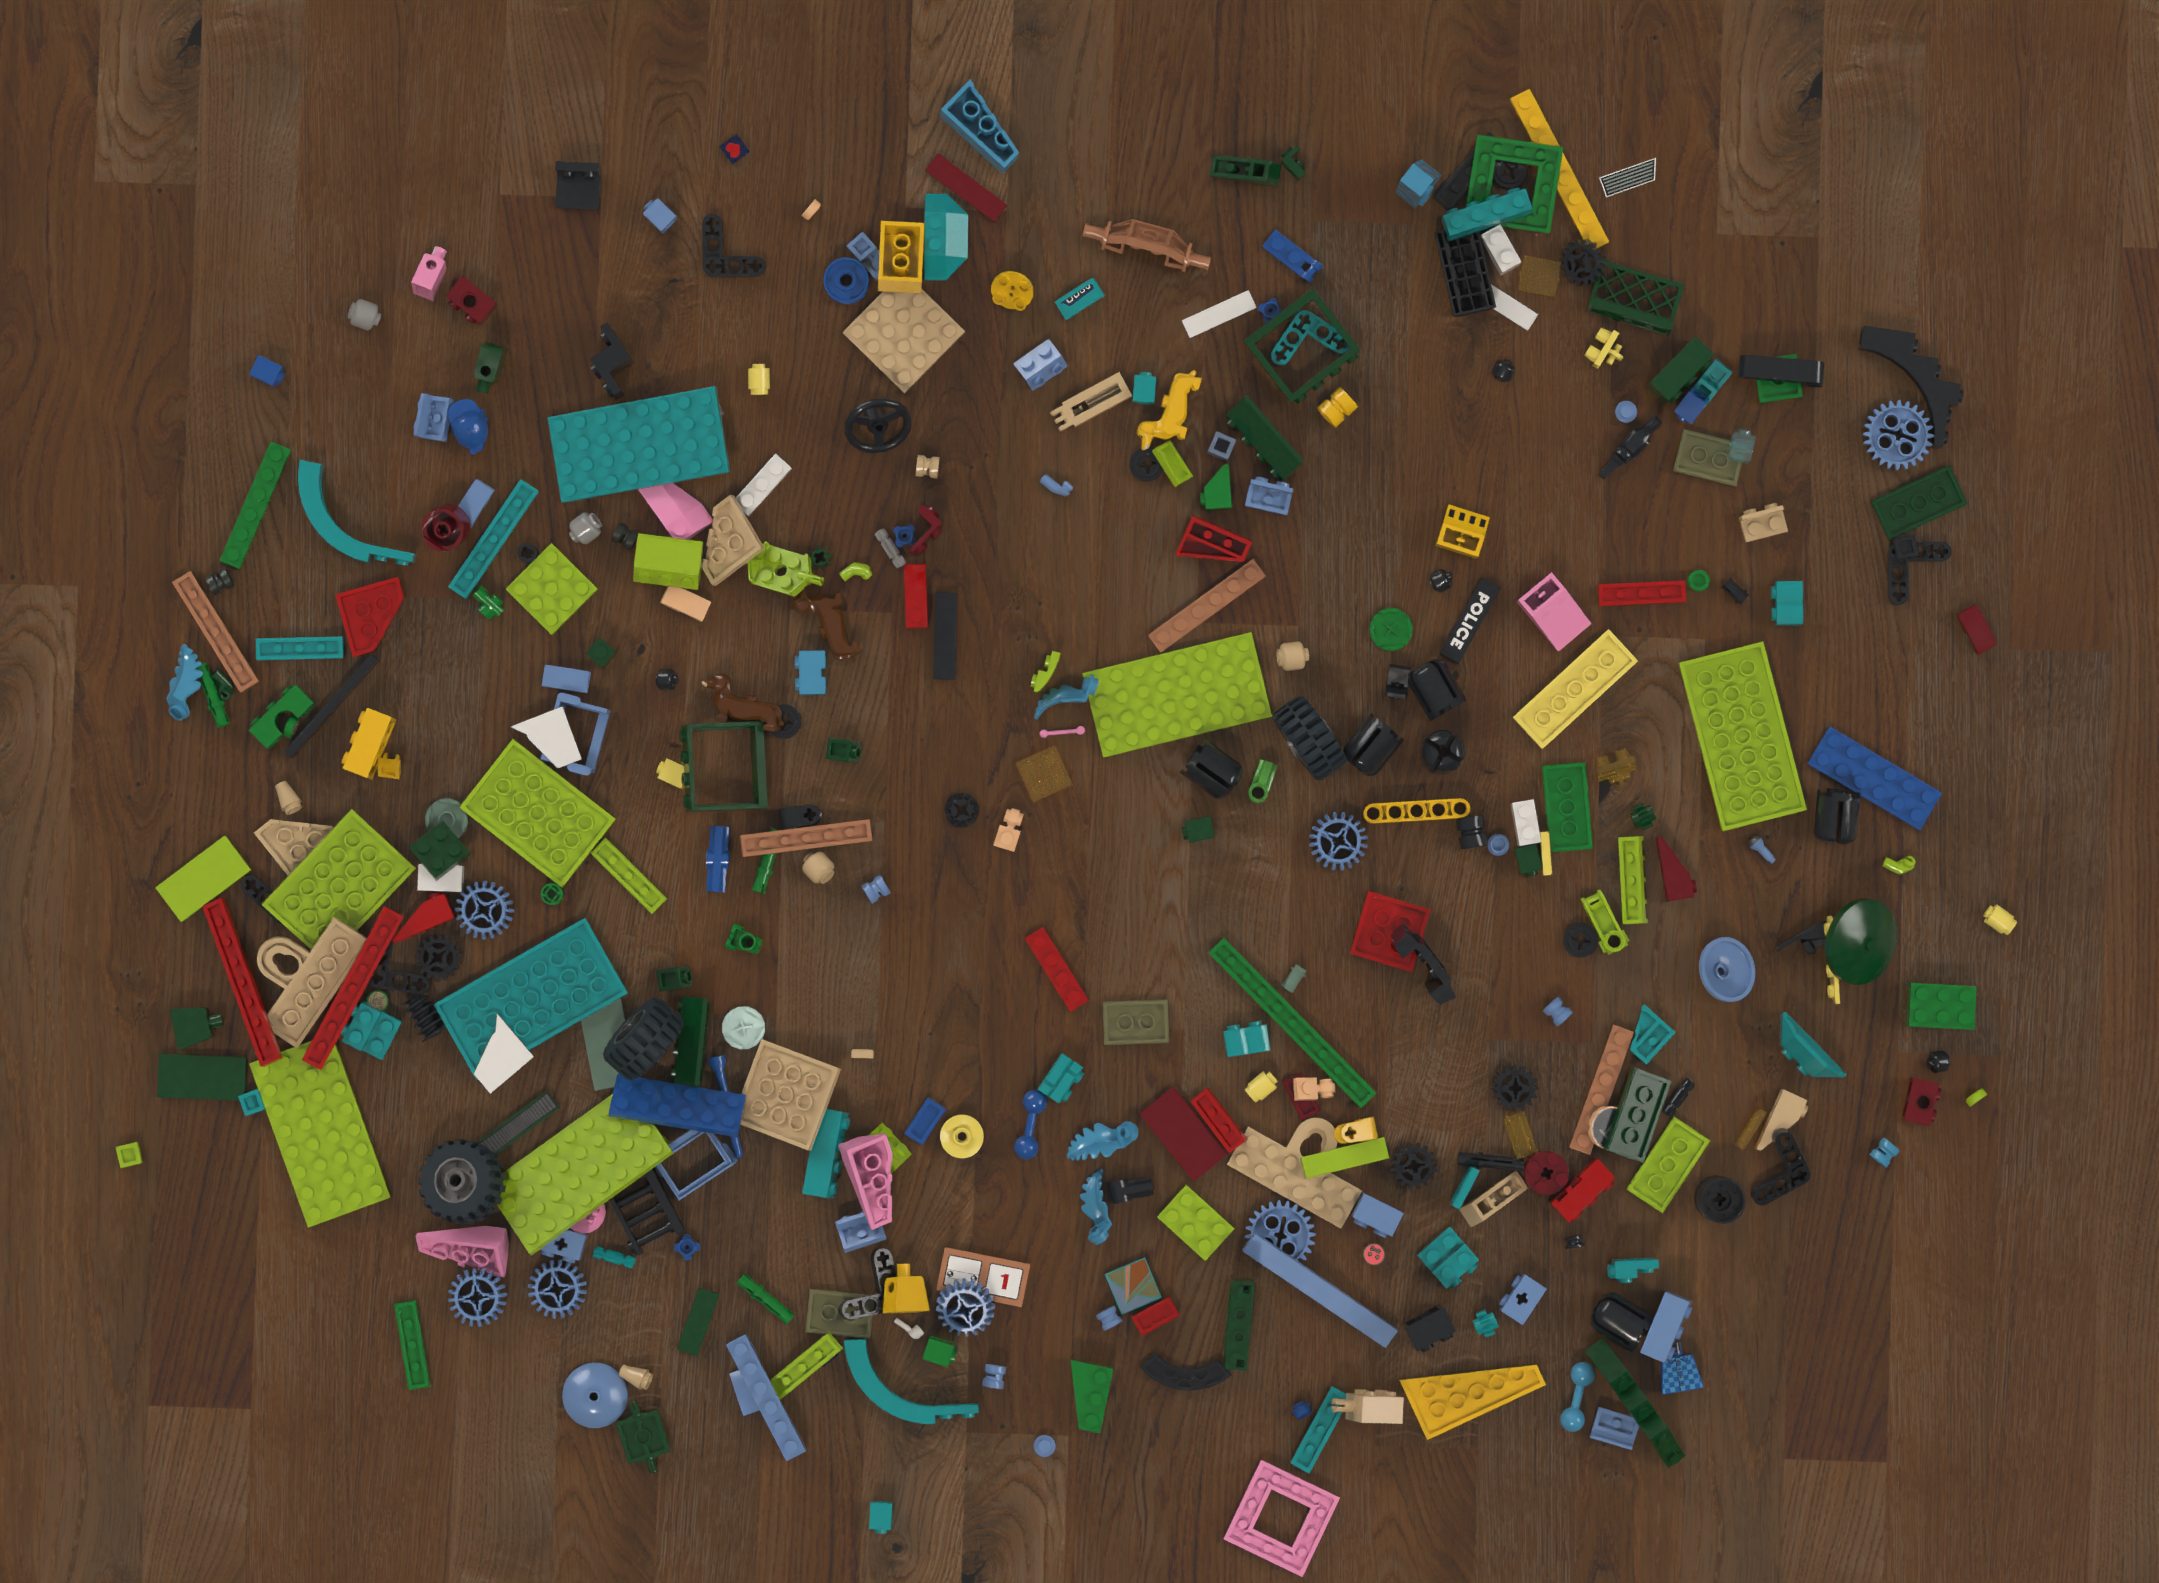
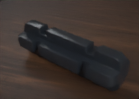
M1689 1078L1684 1079L1681 1083V1088L1679 1087L1669 1100L1670 1103L1666 1104L1662 1112L1668 1117H1673L1676 1113V1108L1681 1106L1689 1095L1688 1092L1694 1088L1695 1083Z

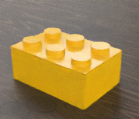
M881 221L878 291L921 293L924 223Z
M367 708L366 712L362 711L358 719V723H360L358 732L354 731L350 739L352 744L350 752L346 751L342 759L343 769L373 780L378 767L379 757L381 758L397 719Z

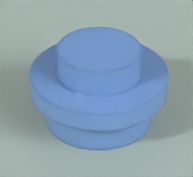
M1623 401L1617 405L1615 415L1619 421L1629 423L1635 419L1637 408L1632 402Z
M1495 834L1488 840V850L1493 855L1501 856L1508 851L1509 841L1504 835Z
M1041 1435L1034 1442V1450L1039 1456L1048 1457L1055 1451V1441L1048 1435Z

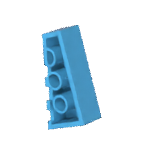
M969 80L941 109L939 117L999 172L1004 174L1018 159L1019 152L997 122L994 114L991 113L985 104L982 96L975 89L972 81Z
M1421 159L1413 163L1401 178L1395 193L1416 209L1418 205L1423 206L1427 202L1433 191V186L1442 175Z

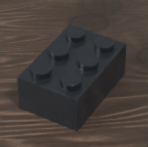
M1440 1304L1401 1324L1413 1348L1416 1351L1421 1350L1422 1353L1432 1349L1434 1342L1438 1340L1445 1342L1454 1337L1452 1333L1456 1331L1444 1307Z

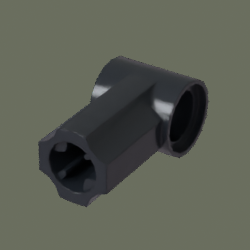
M1151 1176L1108 1182L1112 1204L1154 1195Z

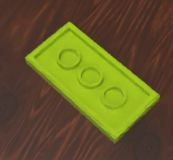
M225 835L155 888L180 922H184L200 910L202 906L208 904L252 870Z
M1673 1116L1626 1190L1663 1213L1710 1140Z

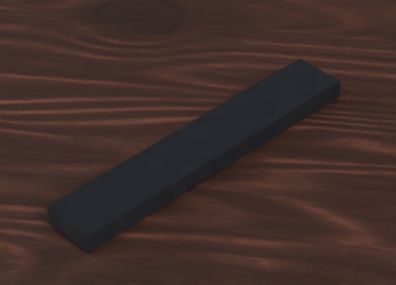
M370 655L285 750L289 757L294 758L380 660L374 655Z

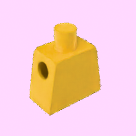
M897 1264V1277L886 1278L883 1313H918L929 1311L923 1277L911 1276L910 1264Z

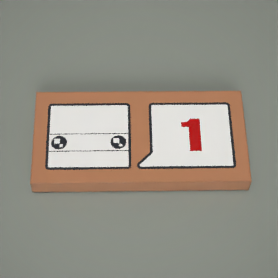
M945 1247L936 1290H946L948 1283L954 1286V1280H958L962 1284L963 1278H966L967 1283L974 1279V1285L977 1286L982 1282V1290L985 1288L989 1289L988 1295H993V1302L1022 1307L1030 1264ZM966 1293L968 1297L975 1298L974 1295Z

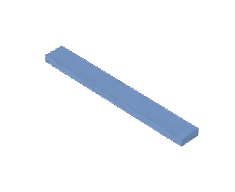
M1256 1232L1244 1246V1253L1386 1348L1398 1332V1328Z

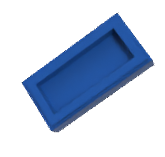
M928 1097L904 1134L923 1145L946 1108Z

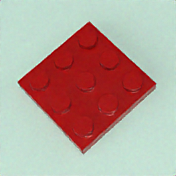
M1368 891L1349 954L1413 972L1417 959L1415 950L1402 959L1391 938V934L1404 923L1413 933L1420 934L1423 938L1431 909Z

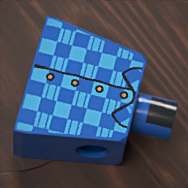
M1674 1342L1673 1347L1676 1350L1672 1359H1667L1665 1363L1660 1361V1393L1664 1395L1704 1388L1693 1355L1691 1353L1682 1354L1681 1342Z

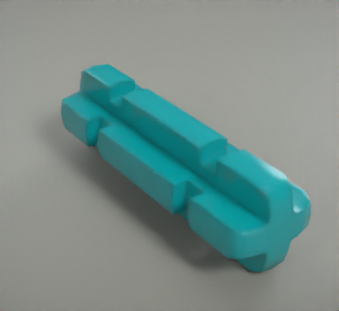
M596 1246L594 1249V1258L600 1260L603 1258L604 1261L617 1265L623 1264L624 1267L628 1268L634 1267L636 1258L633 1256H624L623 1253L609 1249L604 1250L605 1248Z

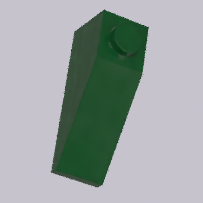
M1213 155L1209 176L1254 185L1278 187L1282 166L1270 160Z

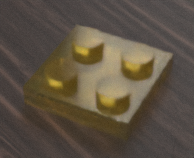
M1055 745L1015 763L1033 803L1073 785Z

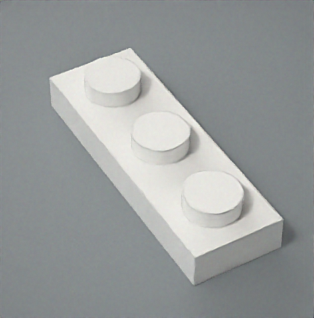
M776 453L736 497L737 502L748 517L792 469Z

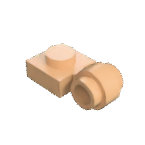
M1007 809L1003 821L1007 822L1008 826H999L993 846L1012 852L1015 851L1021 831L1015 830L1014 827L1021 825L1024 815L1020 813V810Z
M1317 1078L1293 1079L1295 1101L1317 1100L1318 1094L1321 1095V1098H1332L1334 1093H1336L1333 1079H1322L1318 1085Z

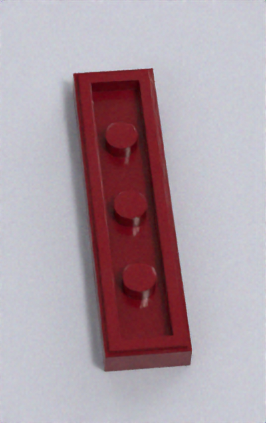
M937 153L925 169V172L994 223L1007 207L1006 203L939 153Z

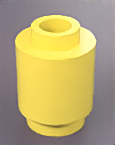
M752 364V368L748 369V389H751V395L768 394V389H770V368H765V364Z
M1997 904L1994 907L1990 905L1983 915L1985 917L1984 922L2001 934L2008 935L2017 923L2013 919V915Z
M1263 1071L1248 1083L1245 1091L1255 1102L1258 1100L1262 1101L1277 1088L1275 1083L1278 1081L1270 1071L1267 1074Z

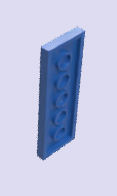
M1828 727L1807 765L1856 794L1860 792L1861 797L1919 831L1942 794L1940 791L1832 727Z
M617 1074L609 1116L738 1137L746 1095L644 1078L627 1080L622 1075Z

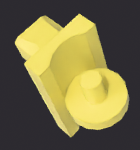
M1600 328L1595 339L1605 345L1601 351L1590 345L1584 355L1593 362V367L1598 369L1607 354L1609 358L1606 363L1612 365L1615 359L1622 361L1623 356L1619 354L1622 346L1616 344L1613 350L1610 349L1619 335L1617 331L1613 330V332Z

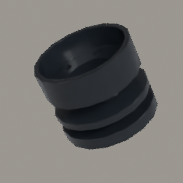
M1714 1175L1705 1178L1699 1183L1695 1190L1694 1203L1696 1209L1703 1217L1715 1223L1726 1224L1735 1221L1741 1216L1745 1209L1746 1198L1743 1189L1738 1183L1724 1176ZM1717 1194L1722 1196V1200H1719L1718 1203L1713 1201Z

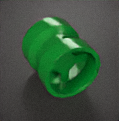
M549 883L542 888L541 898L546 904L557 905L562 902L564 891L559 885Z

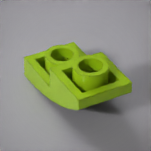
M1052 651L1051 656L1047 655L1044 668H1048V671L1039 670L1038 675L1033 674L1030 687H1034V693H1039L1049 682L1057 667L1061 653Z

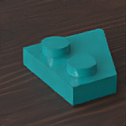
M1644 1004L1630 1051L1647 1065L1676 1032Z

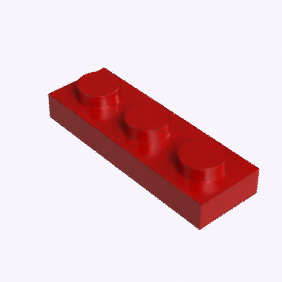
M1209 1087L1190 1101L1228 1153L1233 1152L1248 1140Z

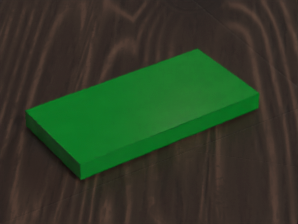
M1586 763L1542 766L1550 852L1593 849Z

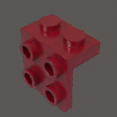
M922 505L917 510L918 514L932 527L910 548L909 553L912 556L915 554L920 556L928 547L926 543L931 538L935 540L943 532L941 529L943 524L938 519L940 515L930 505L927 508Z

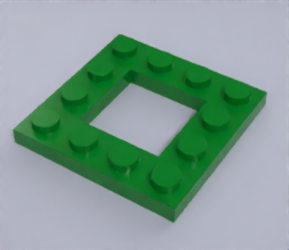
M1477 134L1466 205L1475 201L1482 203L1490 197L1495 160L1536 165L1538 169L1531 214L1499 225L1550 233L1564 147Z

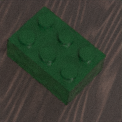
M1695 336L1646 388L1663 405L1668 401L1672 404L1683 393L1680 389L1683 386L1687 389L1698 378L1695 373L1698 370L1702 373L1713 362L1710 358L1714 353Z

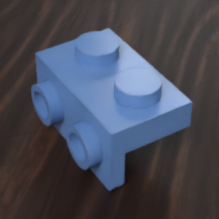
M1049 339L1013 363L1032 391L1044 385L1046 381L1061 373L1067 367L1062 355Z
M421 393L420 400L418 401L417 417L414 423V436L447 442L450 426L448 410L454 403V399Z
M1256 477L1255 480L1251 479L1245 506L1287 516L1293 488H1289L1290 484L1277 481V484L1268 483L1269 479Z
M863 1211L853 1216H844L835 1222L845 1253L887 1239L883 1226L873 1230L870 1229Z

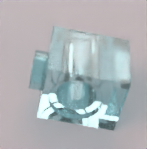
M1743 429L1732 433L1727 459L1748 464L1751 461L1756 436L1751 435V431Z

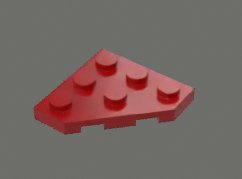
M399 577L335 594L353 658L375 652L405 599Z

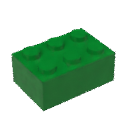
M1907 983L1905 1026L1975 1030L1977 986Z

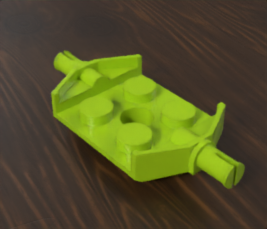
M766 541L763 543L765 549L746 563L748 565L749 581L752 584L793 597L811 583L822 586V582H824V577L812 574L811 558L808 554L801 555L771 546ZM780 568H787L785 575L777 576Z

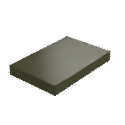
M1683 429L1673 472L1736 487L1746 444Z
M1168 999L1103 1002L1104 1045L1169 1043Z
M810 1288L805 1332L827 1334L830 1332L836 1336L871 1339L873 1315L845 1320L838 1312L839 1305L843 1301L868 1296L869 1294ZM871 1299L865 1302V1309L869 1312L874 1309V1302ZM848 1304V1308L845 1309V1312L849 1313L851 1316L852 1311L860 1309L859 1306L849 1307Z

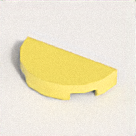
M1540 832L1543 875H1551L1549 833Z

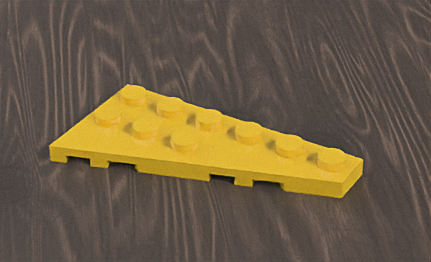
M1536 1364L1399 1380L1427 1440L1546 1385Z

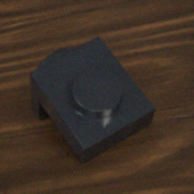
M1389 664L1385 696H1389L1394 700L1407 699L1408 677L1411 673V667Z

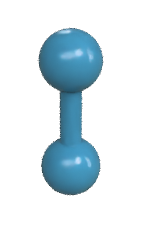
M1579 1362L1571 1369V1379L1576 1384L1571 1407L1565 1409L1560 1416L1562 1427L1569 1432L1580 1430L1585 1422L1584 1414L1579 1408L1584 1387L1590 1385L1595 1378V1370L1587 1362Z

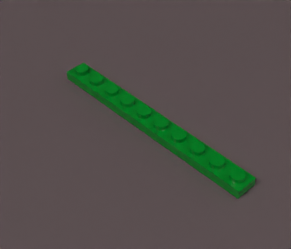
M1225 938L1208 952L1360 1108L1376 1094Z

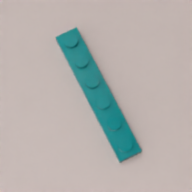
M520 479L448 586L450 589L468 599L538 495L539 491Z

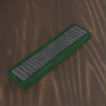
M545 1091L477 1143L488 1147L490 1151L498 1155L560 1107L550 1093Z

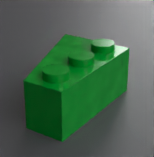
M1070 1359L1078 1427L1081 1430L1100 1433L1113 1367Z

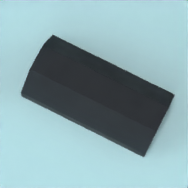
M1445 229L1434 232L1453 317L1467 316L1496 308L1479 231L1448 241Z

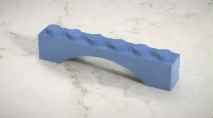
M746 1333L727 1343L726 1346L785 1460L788 1461L806 1452L807 1448L782 1405L748 1334Z

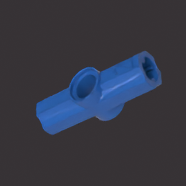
M710 827V843L706 858V868H708L706 888L709 892L726 891V875L730 859V850H728L729 827Z

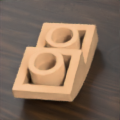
M667 586L660 601L661 604L677 612H682L700 622L703 621L711 604L710 601L692 592Z

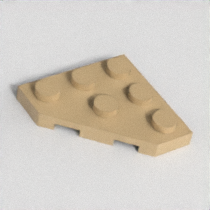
M729 495L713 508L712 516H714L712 529H709L706 559H703L702 569L713 586H717L765 549L733 495Z
M270 819L255 831L254 834L284 872L289 875L334 827Z

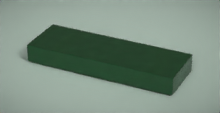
M701 1287L698 1288L677 1347L678 1350L698 1356L720 1294Z

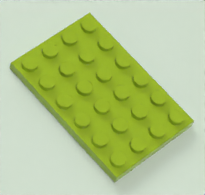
M512 739L459 807L562 888L616 820L514 739Z
M351 809L265 899L262 906L308 948L312 949L334 916L357 931L416 867Z

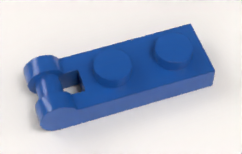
M1276 229L1262 246L1263 249L1309 284L1314 279V274L1323 268L1317 260L1305 253ZM1305 262L1310 265L1307 271L1301 269Z

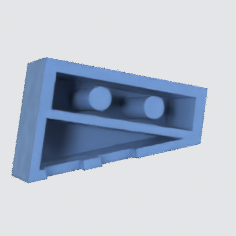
M1670 1291L1664 1293L1640 1353L1663 1363L1667 1359H1672L1676 1350L1673 1347L1676 1339L1680 1340L1684 1328L1681 1326L1684 1319L1688 1320L1693 1309L1690 1307L1691 1300Z

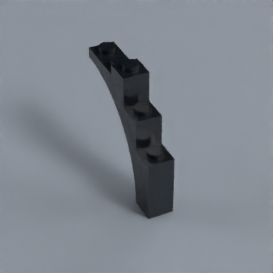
M1863 326L1860 332L1858 350L1874 353L1891 361L1915 383L1924 398L1930 415L1931 426H1933L1932 435L1934 437L1931 438V448H1942L1943 444H1947L1948 431H1945L1946 423H1950L1952 410L1948 409L1949 407L1955 408L1963 399V390H1960L1961 384L1935 380L1936 377L1939 378L1941 365L1938 364L1937 358L1913 355V352H1916L1918 347V339H1915L1916 333Z

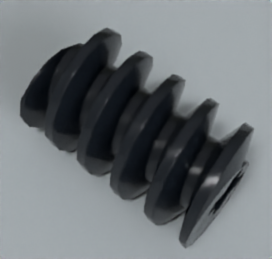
M428 994L417 995L402 1004L403 1006L409 1005L406 1013H414L409 1018L410 1021L417 1020L414 1028H422L418 1033V1036H426L422 1043L437 1036L445 1028L444 1025L437 1026V1023L441 1020L440 1017L433 1018L437 1011H429L433 1003H425V1000L429 997Z

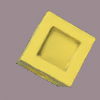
M667 758L665 762L661 761L656 771L659 774L658 778L683 790L684 786L682 785L681 776L684 773V766Z

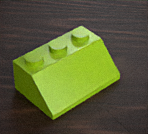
M638 533L633 582L698 590L702 572L703 542Z

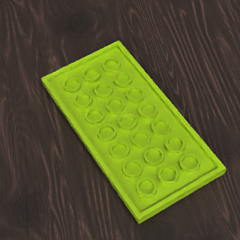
M1252 632L1083 673L1084 678H1089L1090 674H1092L1094 678L1099 679L1095 694H1089L1088 698L1103 758L1272 717Z
M1764 642L1678 663L1721 831L1807 810Z
M311 1041L299 1045L298 1048L293 1047L282 1051L283 1059L266 1067H261L259 1061L249 1063L308 1228L391 1198L336 1044L322 1070L302 1061Z
M610 1095L503 1172L506 1174V1180L503 1181L502 1185L506 1186L505 1193L501 1192L500 1198H502V1201L497 1206L531 1256L674 1154L655 1124L610 1117L609 1108L612 1095Z

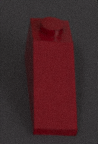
M1656 837L1666 902L1693 898L1694 893L1697 892L1695 880H1691L1690 874L1663 837Z

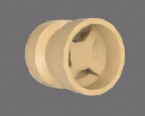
M918 455L916 476L923 477L924 475H929L930 478L937 479L940 457L926 458L925 455Z

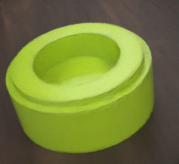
M1981 1088L1966 1099V1103L1971 1107L1988 1094Z

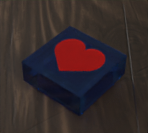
M737 134L720 146V149L732 165L750 153Z

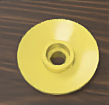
M956 1115L944 1123L940 1133V1140L944 1150L951 1156L968 1158L976 1154L981 1148L984 1133L980 1123L973 1117ZM960 1132L966 1134V1139L963 1141L958 1139Z

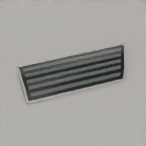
M1656 158L1600 177L1599 179L1606 197L1654 181Z

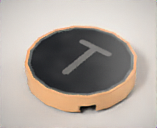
M1600 1107L1593 1112L1589 1119L1588 1135L1591 1141L1600 1148L1605 1146L1618 1107Z

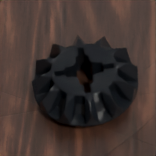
M1502 160L1495 161L1493 179L1499 186L1510 189L1518 187L1524 181L1527 174L1525 164ZM1504 163L1509 168L1517 167L1513 172L1514 179L1509 175L1501 176L1506 170Z
M1149 447L1144 451L1140 448L1130 458V470L1133 476L1140 481H1153L1163 472L1162 466L1152 452L1154 448ZM1145 455L1149 462L1156 463L1150 466L1149 474H1147L1145 467H1137V465L1144 463Z
M787 704L778 705L781 708L782 718L785 716V712H787V720L793 723V725H785L783 731L780 729V731H770V733L780 739L791 738L797 734L801 727V716L793 706Z
M957 793L947 800L945 816L952 825L964 828L972 825L977 820L979 805L973 796L966 793ZM968 802L966 811L970 816L961 814L955 818L958 810L954 804L963 806Z
M1586 923L1573 924L1567 928L1563 936L1564 947L1569 954L1575 957H1587L1595 951L1598 945L1597 933L1593 927ZM1581 931H1583V938L1590 941V943H1582L1578 950V942L1571 938L1579 937Z

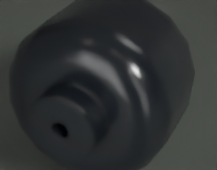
M1498 360L1492 369V374L1494 378L1502 382H1509L1516 369L1511 365L1512 362L1510 360Z
M1439 569L1430 575V583L1435 591L1441 593L1452 587L1451 580L1453 576L1450 572Z
M660 669L656 674V685L660 690H674L676 684L679 683V677L673 669Z
M1943 1050L1931 1052L1929 1059H1927V1066L1931 1067V1071L1934 1073L1945 1072L1950 1067V1057Z

